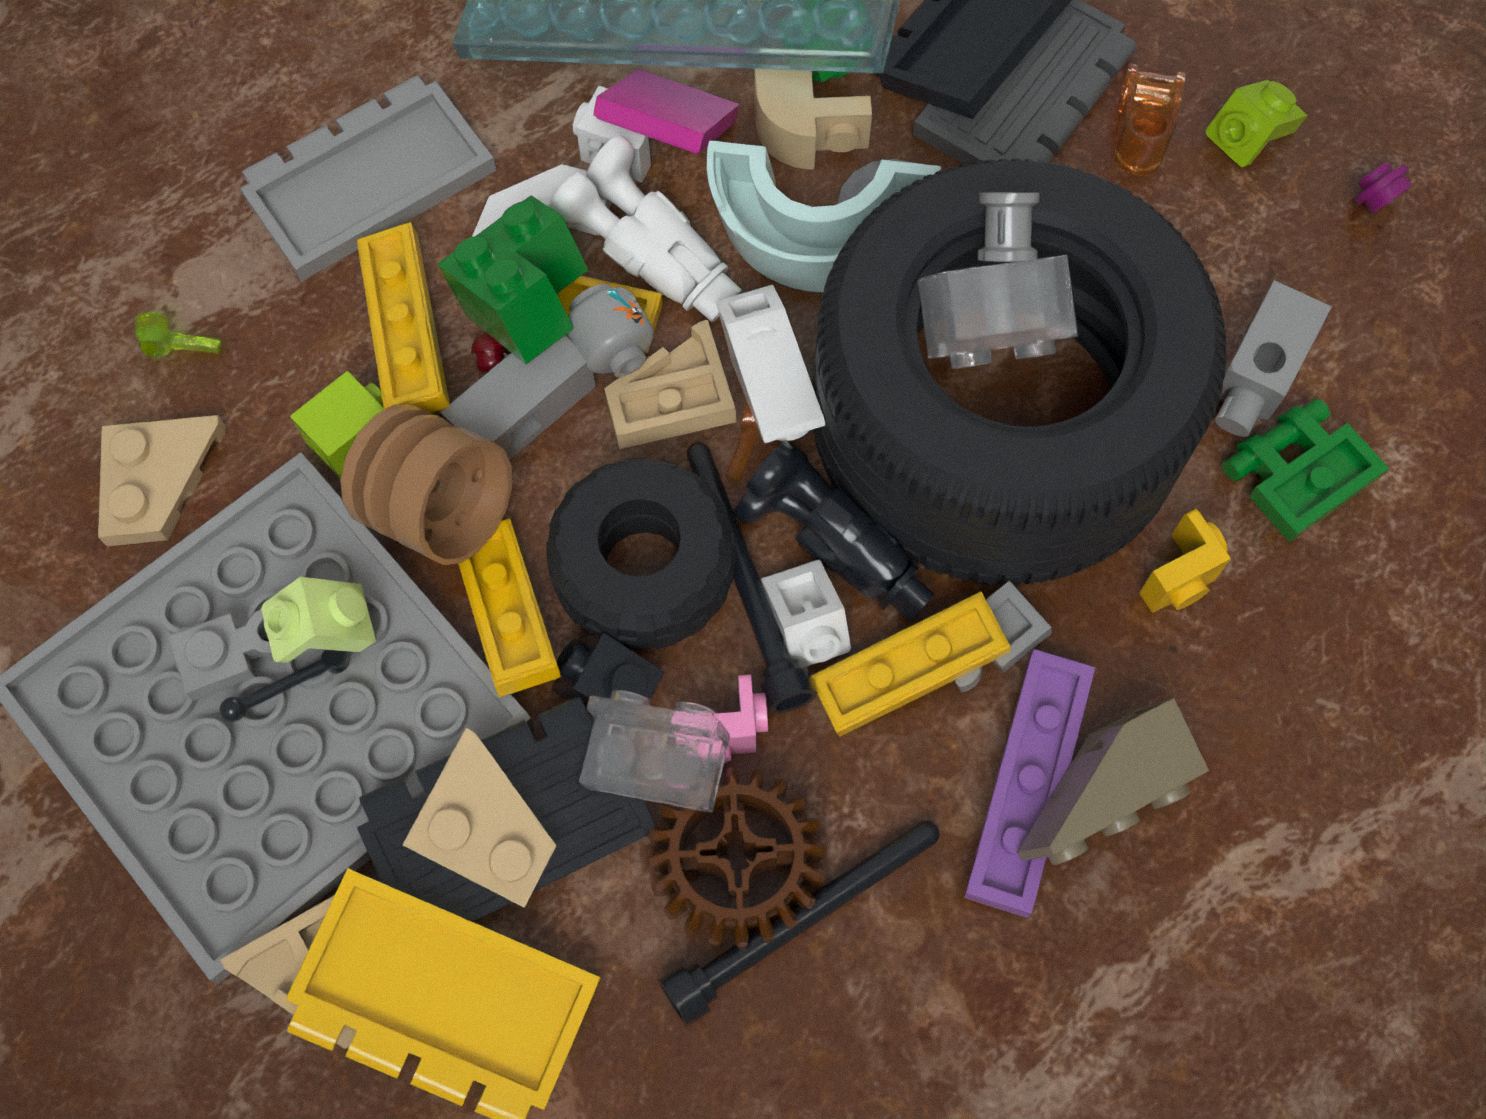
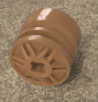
M413 404L393 405L376 414L359 431L345 458L340 480L342 502L351 518L398 541L400 544L442 565L461 563L479 552L495 534L507 510L512 490V465L505 450L493 441L463 427H455L443 418L431 415Z

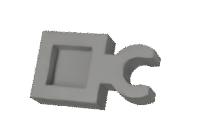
M1010 580L986 599L1012 650L1011 653L993 661L1002 673L1052 634L1051 626ZM983 666L955 681L960 692L971 690L979 683L983 674Z
M261 609L256 611L249 618L247 624L240 628L238 621L231 613L168 636L185 694L193 701L255 678L251 660L262 657L266 660L274 661L269 641L264 640L266 631Z

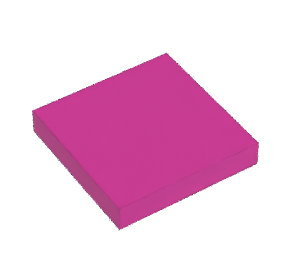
M637 69L596 97L593 116H596V119L697 154L708 146L709 140L714 141L736 123L740 104Z

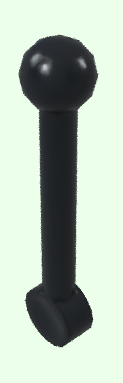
M324 650L321 660L243 698H226L221 703L220 714L228 722L240 721L244 717L246 710L326 671L334 674L343 672L349 666V656L346 651Z

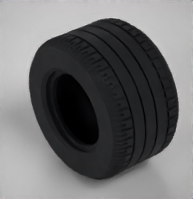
M1012 158L1011 161L1007 159H999V161L989 159L985 160V162L974 161L972 164L964 163L960 164L959 167H948L947 171L939 170L934 175L929 174L924 176L922 180L912 182L911 185L903 187L900 192H895L889 199L884 200L879 207H876L857 226L833 263L824 286V292L822 293L817 322L812 386L825 421V426L813 429L817 450L833 487L838 486L876 525L879 523L890 534L894 535L899 540L898 544L906 553L907 558L911 559L916 565L922 564L925 566L924 569L929 571L932 569L940 575L943 573L949 574V578H960L961 581L965 582L968 579L974 580V583L977 584L987 583V585H994L999 583L1000 586L1005 585L1009 580L1013 585H1020L1022 582L1026 585L1035 582L1043 583L1048 578L1051 581L1061 577L1070 576L1073 572L1078 573L1094 566L1125 547L1153 520L1208 429L1219 403L1226 367V331L1224 329L1225 323L1218 295L1215 293V287L1213 282L1210 281L1208 272L1204 270V264L1197 258L1195 250L1190 248V243L1187 239L1182 238V233L1178 229L1173 228V224L1169 220L1163 219V214L1159 211H1154L1152 205L1144 203L1143 199L1139 196H1133L1130 190L1120 188L1121 185L1110 183L1108 179L1104 177L1099 178L1094 173H1085L1080 168L1073 169L1069 165L1060 166L1058 163L1052 162L1051 164L1043 160L1034 162L1032 159L1022 161L1019 158ZM979 193H1040L1039 203L1032 207L1031 247L1038 250L1037 261L993 262L978 260V250L985 246L986 206L979 203ZM994 309L1024 313L1051 323L1074 338L1095 360L1108 383L1110 391L1101 401L1086 412L1057 424L1023 427L997 423L963 408L939 387L932 378L921 356L917 334L937 321L963 312Z

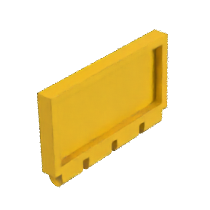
M347 868L285 999L298 1005L287 1032L333 1051L344 1026L350 1027L357 1031L345 1057L397 1079L408 1053L420 1057L421 1060L410 1085L462 1106L474 1080L485 1085L474 1112L491 1119H526L531 1105L545 1110L601 977Z

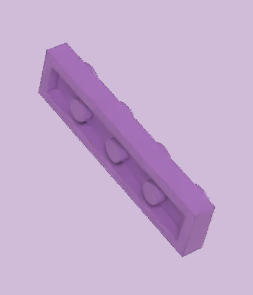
M1036 649L1032 650L963 898L1025 918L1032 914L1046 857L1021 861L1017 851L1071 764L1096 667Z

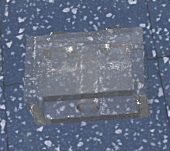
M1067 255L942 272L918 279L928 358L950 356L952 369L992 363L991 349L1014 346L1015 359L1056 353L1054 340L1078 336Z

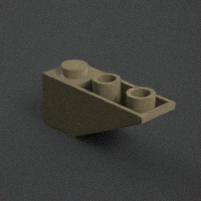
M1172 698L1138 708L1087 736L1019 847L1017 853L1021 861L1048 857L1051 865L1066 862L1089 849L1085 841L1089 836L1101 831L1103 836H1110L1137 824L1140 818L1136 811L1150 803L1153 809L1161 808L1190 794L1186 783L1208 772L1209 769L1175 699Z

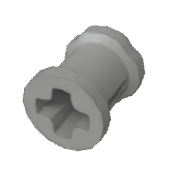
M1039 192L979 193V203L986 206L985 246L978 250V260L993 262L1037 261L1038 250L1031 247L1032 207L1039 203Z

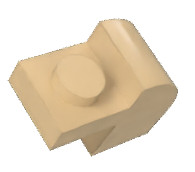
M811 60L754 63L756 130L762 145L766 147L767 151L774 158L795 168L814 170L815 153L818 150L848 152L853 149L869 147L872 121L871 96L814 98Z

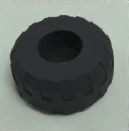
M631 458L599 467L581 481H577L565 493L564 499L559 507L555 509L549 523L550 531L548 542H546L547 566L553 589L569 617L575 624L577 623L585 629L588 635L605 633L630 650L640 651V649L669 647L689 636L692 637L706 627V623L716 612L720 611L727 599L730 584L733 582L736 562L735 536L728 511L721 498L712 491L705 480L696 473L693 474L679 467V464L665 460ZM651 533L661 535L672 542L678 550L668 566L650 575L637 577L623 574L606 562L608 554L619 541L633 534Z

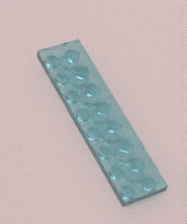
M467 0L452 45L460 59L884 73L900 0Z

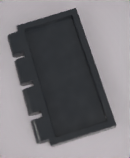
M924 0L898 29V36H892L870 61L869 67L875 75L880 77L882 88L973 119L1072 0Z
M579 695L536 714L546 738L535 742L525 720L481 740L556 844V848L533 892L648 836L652 828H657L602 711L589 717ZM451 754L415 771L425 792V795L413 800L403 777L360 796L359 800L369 822L358 826L357 830L383 884L471 922L512 903V901L403 846L407 835Z

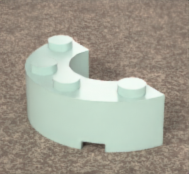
M709 140L707 150V175L711 193L723 226L737 252L748 264L767 278L794 289L811 292H824V286L833 263L848 238L866 216L870 215L884 200L889 199L892 194L900 192L903 187L911 185L916 180H922L924 176L929 174L934 175L935 172L941 170V166L881 160L874 179L857 196L833 206L811 207L790 200L776 188V179L766 147Z

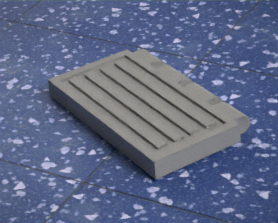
M416 75L383 93V97L388 105L387 108L382 109L377 101L372 99L335 119V123L340 131L338 135L333 136L328 127L324 125L286 146L292 158L289 162L284 163L278 153L275 152L241 171L248 183L240 188L246 202L301 282L358 250L357 239L400 226L497 171L493 156L436 81L425 85L420 77Z

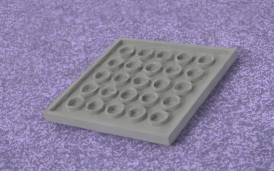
M301 452L0 675L1 704L207 978L216 984H219L231 974L224 969L220 959L306 912L341 883L347 868L356 871L371 859L357 830L358 826L369 822L359 800L360 796L403 777L413 800L425 795L415 771L452 754L465 728L475 732L479 739L482 740L522 720L526 721L529 728L534 725L532 718L511 694L499 698L489 668L366 526L351 518L340 496ZM299 577L359 583L362 585L376 642L361 652L346 651L350 661L349 666L343 672L334 674L326 671L246 710L244 717L237 722H228L222 718L220 714L222 701L228 697L243 698L321 660L325 649L309 648L288 663L270 661L259 657L250 661L255 678L195 701L185 694L168 636L231 613L238 621L239 628L245 626L249 618L262 608L264 602ZM267 633L265 634V637H264V640H265V641H269V640H268Z

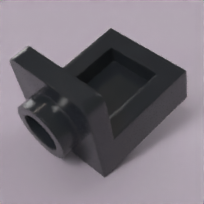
M597 633L581 636L578 640L573 639L566 645L557 659L561 677L555 680L551 690L562 697L579 695L583 702L599 712L602 711L604 715L623 727L636 728L665 672L607 634Z

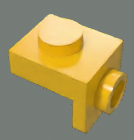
M1197 509L1184 514L1172 533V538L1183 553V556L1152 571L1139 592L1152 613L1170 604H1173L1176 610H1180L1201 599L1209 592L1207 585L1217 579L1231 560L1221 531L1213 523L1206 522Z

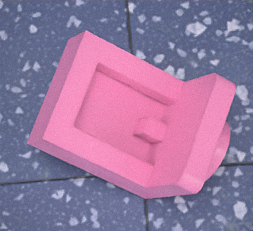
M751 674L738 675L740 712L675 717L680 759L692 758V763L695 765L714 766L730 762L731 755L756 753V733L768 732V718L765 693L753 694Z

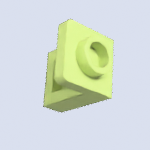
M299 577L264 602L261 608L264 628L275 662L288 663L309 648L361 652L376 642L362 585L359 583Z

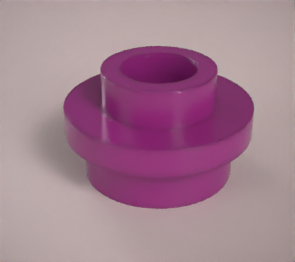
M1388 161L1357 182L1363 192L1354 198L1358 206L1364 203L1372 214L1413 186L1405 175L1410 170L1405 164L1393 170Z

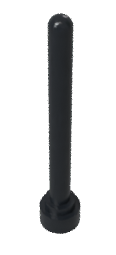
M701 442L694 443L687 450V459L692 472L705 480L712 491L721 498L728 511L730 523L734 531L736 562L733 580L767 667L763 671L765 681L762 683L761 689L765 693L769 711L771 713H785L798 709L810 703L818 695L808 668L801 667L797 659H791L740 526L736 516L733 514V508L709 447Z
M925 820L919 822L812 893V896L815 898V904L812 909L803 908L798 904L791 907L790 909L795 913L798 920V925L794 929H788L779 917L770 921L774 929V941L765 943L758 929L749 935L746 948H737L734 945L702 967L694 963L685 969L680 964L659 978L658 982L682 1022L688 1027L709 1013L710 1008L708 1004L718 998L716 990L936 844L940 836L938 826L932 821Z

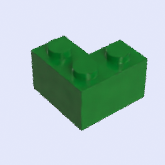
M532 195L522 202L511 205L504 211L502 217L476 236L462 241L453 253L437 264L465 315L526 365L574 329L557 294L587 272L588 268L563 216Z

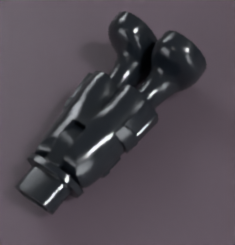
M785 440L763 461L746 485L749 491L733 511V514L743 523H756L775 512L789 516L804 527L795 538L802 549L817 560L820 559L823 566L836 572L870 600L882 599L883 601L878 607L883 611L890 604L911 622L934 596L935 593L913 576L917 572L918 567L911 559L908 560L906 553L898 544L899 540L879 523L876 525L838 486L832 489L809 463L807 455L791 441Z

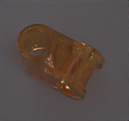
M1128 64L1119 97L1117 110L1119 120L1113 151L1114 160L1125 172L1145 176L1154 173L1161 167L1177 125V115L1185 85L1186 75L1184 72L1176 71L1173 76L1139 71L1138 64Z

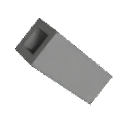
M565 335L527 365L513 353L509 354L454 400L449 408L442 410L440 413L444 420L455 427H463L493 441L505 450L508 459L511 460L596 387L593 372L588 370L587 362L575 344Z

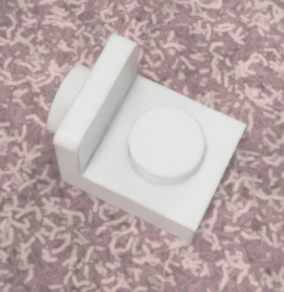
M598 86L590 102H583L580 105L573 123V133L578 137L581 161L591 164L599 150L616 135H622L632 144L634 149V160L630 169V176L636 181L643 182L651 166L649 137L596 119V116H593L596 97L608 89Z
M820 559L761 578L762 586L791 659H797L801 667H807L850 651L851 645L845 609Z

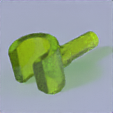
M147 312L139 314L135 318L136 338L139 340L140 349L148 357L159 358L166 356L171 352V349H187L217 354L221 352V339L170 332L169 319L163 314Z

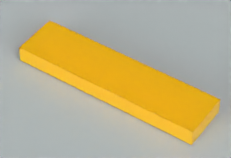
M409 222L357 239L384 410L393 405L413 404L431 414L449 408L450 401L419 237L412 223Z

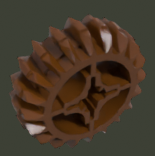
M731 766L726 769L725 786L716 787L714 777L709 772H705L700 775L703 794L697 796L686 785H682L677 789L679 800L685 809L681 811L667 804H664L660 809L661 818L673 829L652 828L649 833L650 842L667 851L655 852L646 857L649 870L669 872L651 883L654 896H666L676 892V895L664 907V912L668 919L678 918L689 910L691 914L684 926L685 934L689 937H694L699 933L703 924L707 922L712 925L709 932V945L715 948H719L723 942L724 929L735 930V944L737 948H746L748 946L749 936L747 929L753 927L759 929L765 943L774 941V929L770 920L775 917H779L788 929H794L798 925V920L789 905L791 903L793 905L798 904L803 908L812 909L815 904V898L801 885L818 887L823 885L825 879L823 871L806 864L819 862L827 856L826 845L818 842H805L820 833V820L818 818H809L797 822V819L807 809L808 801L804 796L796 797L785 805L782 802L788 790V783L785 780L779 779L774 783L771 790L767 792L762 790L764 772L762 770L754 769L750 775L749 785L738 784L739 775L737 768ZM744 810L759 813L770 819L782 831L788 844H777L775 838H760L753 834L747 827ZM724 811V827L719 836L708 842L697 843L696 849L684 850L688 837L703 820L715 813ZM734 828L738 830L739 845H742L744 855L755 856L753 862L746 859V869L741 870L742 886L740 888L735 885V872L731 870L729 860L718 858L721 853L728 856V846L733 845L732 830ZM776 865H792L791 872L780 890L763 903L750 907L749 889L754 878L765 872L776 871ZM698 870L699 876H714L720 879L727 887L730 908L715 905L702 898L690 886L683 871Z

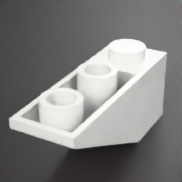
M769 285L716 301L732 365L764 443L774 440H795L807 434L809 430L825 426L820 405L786 310L774 286Z

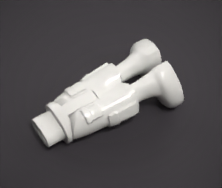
M622 135L614 136L596 154L589 166L587 175L585 176L582 172H576L570 176L557 190L548 207L562 215L566 224L583 225L605 238L603 252L623 267L626 272L636 277L641 276L649 285L656 289V292L662 293V295L675 302L683 303L682 307L685 310L689 311L695 307L713 323L719 317L716 301L739 295L743 290L725 274L728 266L724 262L721 263L713 249L690 226V221L683 211H679L673 202L660 191H651L646 196L641 192L630 176V169L634 160L632 144ZM599 195L614 203L629 216L619 219L602 203Z

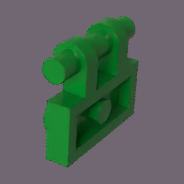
M1318 398L1313 399L1303 407H1291L1278 416L1276 426L1261 436L1252 434L1236 446V453L1222 462L1224 473L1232 481L1237 482L1250 472L1259 474L1264 481L1255 487L1249 497L1289 543L1379 480L1389 469L1348 423L1329 435L1319 424L1330 417V411L1328 406ZM1290 444L1300 446L1305 453L1289 464L1279 455V452Z

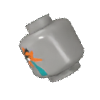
M599 284L588 288L575 297L570 304V314L568 315L574 329L567 333V336L587 362L588 370L597 374L614 373L616 377H623L639 369L646 361L644 353L652 344L654 332L652 325L633 294L620 287L611 288L608 284Z

